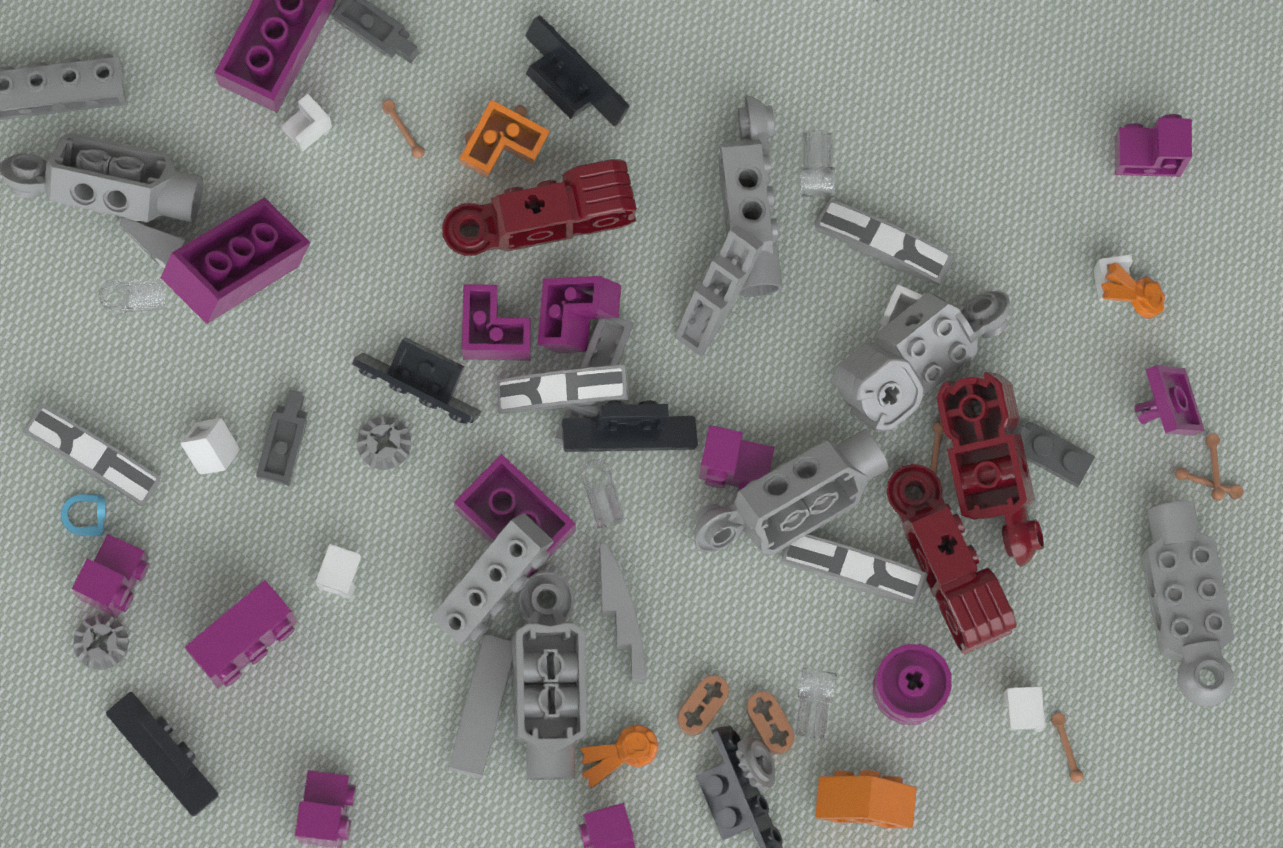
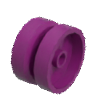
M905 644L893 649L881 661L873 679V697L879 710L890 720L902 725H919L931 720L943 708L952 689V674L946 660L936 650L922 644ZM909 680L917 684L913 691L907 688Z

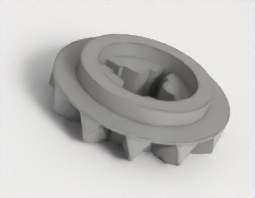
M383 415L379 418L369 419L368 423L360 429L357 448L361 458L369 466L380 470H388L399 466L408 457L411 450V437L407 427L397 418ZM391 431L389 440L397 449L385 446L377 455L378 442L372 436L383 438L385 434Z
M97 614L95 617L85 619L79 628L75 630L72 645L77 658L85 666L95 670H105L114 667L124 658L128 650L129 639L126 629L118 620L112 616ZM93 631L102 637L110 635L106 640L107 649L109 650L108 654L99 647L92 648V645L95 643Z
M751 736L739 741L736 756L740 760L739 767L742 768L744 777L749 779L751 786L757 787L760 791L771 788L775 783V765L768 749Z

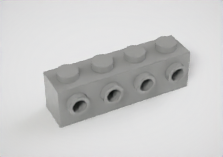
M101 54L95 56L92 60L84 61L77 58H68L62 60L60 64L52 65L44 62H35L29 64L27 68L14 69L10 66L0 67V120L127 105L124 71L119 56L114 57L111 54Z
M525 513L512 519L431 618L459 645L464 644L470 639L476 642L488 630L489 626L485 623L490 617L496 618L508 606L509 602L506 598L513 591L516 594L529 581L526 574L533 567L536 570L547 560L550 554L546 550L554 541Z

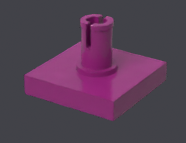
M1155 365L1145 369L1154 398L1135 405V412L1141 411L1142 413L1136 415L1139 422L1146 424L1160 417L1165 434L1194 436L1205 432L1186 369Z

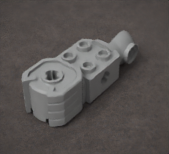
M989 291L971 299L960 311L959 308L946 302L943 298L927 292L877 332L879 338L875 342L864 343L837 365L832 383L839 387L843 399L853 406L850 413L874 430H893L919 409L923 394L926 395L977 354V339L980 336L983 338H993L1007 328V317L1010 311L1009 297L1005 292Z

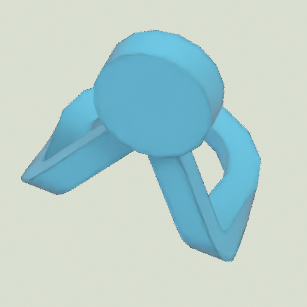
M80 494L69 498L61 511L62 523L65 528L76 535L101 536L104 532V519L106 518V498L104 495ZM81 501L96 502L98 525L83 528L74 526L68 519L70 507L76 502Z

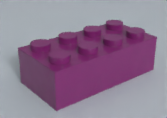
M253 0L214 72L218 85L278 113L337 0Z
M264 197L172 252L160 278L208 324L298 268L311 242Z

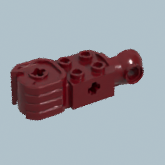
M610 159L580 165L562 174V182L559 183L556 180H546L538 183L535 188L524 190L523 187H512L506 189L504 194L491 198V203L483 205L463 203L458 205L446 215L442 224V235L446 245L455 253L463 256H476L493 249L508 252L572 239L573 236L589 235L628 226L636 221L634 211H636L637 207L633 198L632 186H630V176L627 173V163L621 159ZM467 226H474L479 230L478 234L472 238L463 236L461 231Z
M985 372L984 378L968 377L957 382L945 381L937 394L936 400L943 432L952 440L953 448H948L947 452L961 516L977 520L1004 515L1006 525L1002 527V537L1006 552L1009 557L1014 556L1018 566L1023 567L1033 558L1037 550L1044 548V539L1038 520H1029L1027 508L1035 501L1021 434H1012L1020 419L1013 385L1004 376L993 372ZM979 401L982 404L981 414L974 411V407L979 406Z
M905 465L896 470L888 481L886 490L888 501L899 515L905 538L920 570L928 574L926 578L927 585L938 603L955 644L961 653L965 655L975 649L986 646L987 643L990 644L999 640V638L1010 635L1012 629L1017 627L1013 610L992 570L986 567L977 571L976 565L980 561L976 550L972 545L967 546L962 536L965 529L957 513L952 515L949 503L945 504L942 498L943 490L939 478L934 471L923 465ZM909 486L918 487L922 492V498L919 500L909 499L905 494V488Z

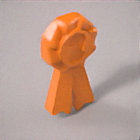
M1118 263L1108 266L1109 273L1105 275V278L1111 282L1101 284L1104 291L1102 295L1104 300L1131 302L1137 314L1147 319L1163 312L1165 294L1161 291L1159 282H1154L1149 277H1143L1135 281Z
M639 724L632 725L622 730L616 744L582 747L581 752L585 755L582 759V764L587 765L601 761L582 774L583 777L589 779L590 788L595 787L624 763L635 768L652 763L659 750V742L654 731Z

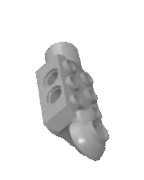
M745 95V107L738 108L740 138L748 140L720 144L719 173L727 236L733 227L739 225L764 243L753 269L739 296L756 297L773 294L782 289L779 253L776 247V239H778L777 219H770V216L773 215L774 192L772 186L767 187L766 185L769 184L768 174H771L768 136L775 134L772 106H764L758 99Z
M69 133L60 137L58 144H56V150L50 154L48 160L34 154L25 153L12 155L0 163V174L3 180L11 187L12 193L18 197L34 198L42 191L46 192L49 201L62 203L69 207L76 206L94 210L100 214L108 213L122 216L132 221L149 222L159 216H166L194 222L203 192V177L176 171L167 153L76 133Z
M866 429L861 430L839 444L825 440L818 445H814L793 460L780 464L774 471L762 478L748 483L746 487L739 490L735 502L728 506L720 507L719 504H709L703 507L694 518L696 524L694 529L695 546L701 552H716L729 546L742 531H745L762 553L773 555L857 506L866 483L889 470L886 458L873 436Z
M1176 501L1157 505L1147 510L1153 544L1144 551L1141 559L1159 652L1161 656L1173 661H1181L1183 659L1178 670V685L1182 694L1190 702L1198 706L1212 707L1222 703L1230 695L1234 686V673L1230 664L1221 653V649L1234 639L1215 538L1200 533L1194 501ZM1202 669H1207L1214 674V685H1206L1201 681L1200 671Z
M547 571L535 573L529 577V581L519 591L518 603L521 613L527 620V625L512 635L514 739L526 744L528 780L574 779L575 741L587 735L585 630L573 623L565 622L573 611L575 601L573 589L565 578L557 573ZM541 592L551 594L554 598L553 608H541L537 603V595Z

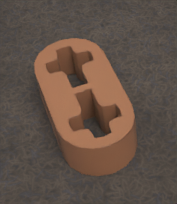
M715 675L705 677L691 694L678 714V725L683 733L696 736L706 730L729 695V687L723 678ZM715 684L720 685L719 693L722 697L720 699L713 697L708 705L705 704L703 700L708 691L704 687L706 685L713 687ZM699 706L704 709L699 717L702 725L694 724L691 728L687 727V718L684 715L687 712L689 714L695 713Z
M758 692L752 695L747 703L746 711L762 743L773 754L781 755L791 749L795 735L775 697L768 692ZM760 699L762 703L769 702L771 704V707L768 709L770 721L767 722L762 713H754L753 710L757 706L756 700ZM773 724L779 733L786 732L788 735L784 740L785 746L780 747L778 743L772 745L770 742L773 737L770 726Z

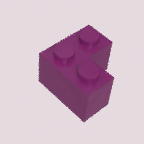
M1167 114L1162 116V118H1158L1153 128H1144L1142 124L1138 123L1126 124L1123 127H1119L1115 135V175L1181 177L1192 159V119L1182 118L1179 114Z
M602 276L543 279L537 345L557 353L586 352L590 319L619 318L621 285Z
M463 284V360L531 361V318H498L497 285Z
M709 425L699 479L705 480V484L711 487L725 488L726 484L738 487L739 491L751 481L760 479L770 473L775 447L742 440L743 432Z
M107 534L94 561L86 559L71 589L82 602L118 618L121 611L126 612L133 601L134 593L131 591L136 581L141 582L147 574L150 563L147 562L149 557L144 550Z
M307 771L303 801L299 802L295 837L300 843L342 848V841L349 840L351 820H349V816H346L347 807L354 806L356 785H351L349 775Z
M624 803L583 814V824L579 825V833L584 848H636Z

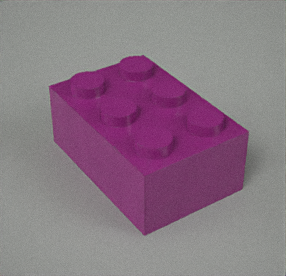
M502 454L454 502L455 511L490 544L493 543L512 519L525 513L554 541L546 550L550 554L547 560L576 532V523ZM544 563L536 570L532 567L526 576L529 578L534 575Z
M264 580L184 648L217 688H220L223 684L225 687H228L242 675L240 670L251 662L254 665L262 660L269 652L266 648L273 642L278 640L280 643L287 639L295 631L293 626L297 623V620L292 610L268 582Z

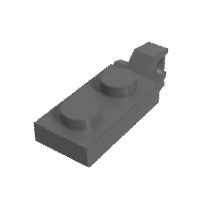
M343 0L332 13L333 20L383 55L393 58L397 54L407 62L412 63L419 54L417 51L418 47L407 40L410 34L404 29V25L368 0Z
M289 390L285 407L278 405L276 412L273 411L256 474L258 479L287 486L291 485L307 425L308 413L301 411L305 397L303 392Z
M1028 421L1025 426L1018 423L1012 434H1021L1026 460L1077 488L1095 458L1092 454Z

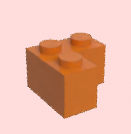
M491 99L461 154L459 163L486 178H489L503 150L533 165L550 131Z
M836 770L833 776H819L815 818L835 823H866L882 828H913L917 787L903 784V778L882 776L880 778L881 772L860 770V776H854L853 772Z

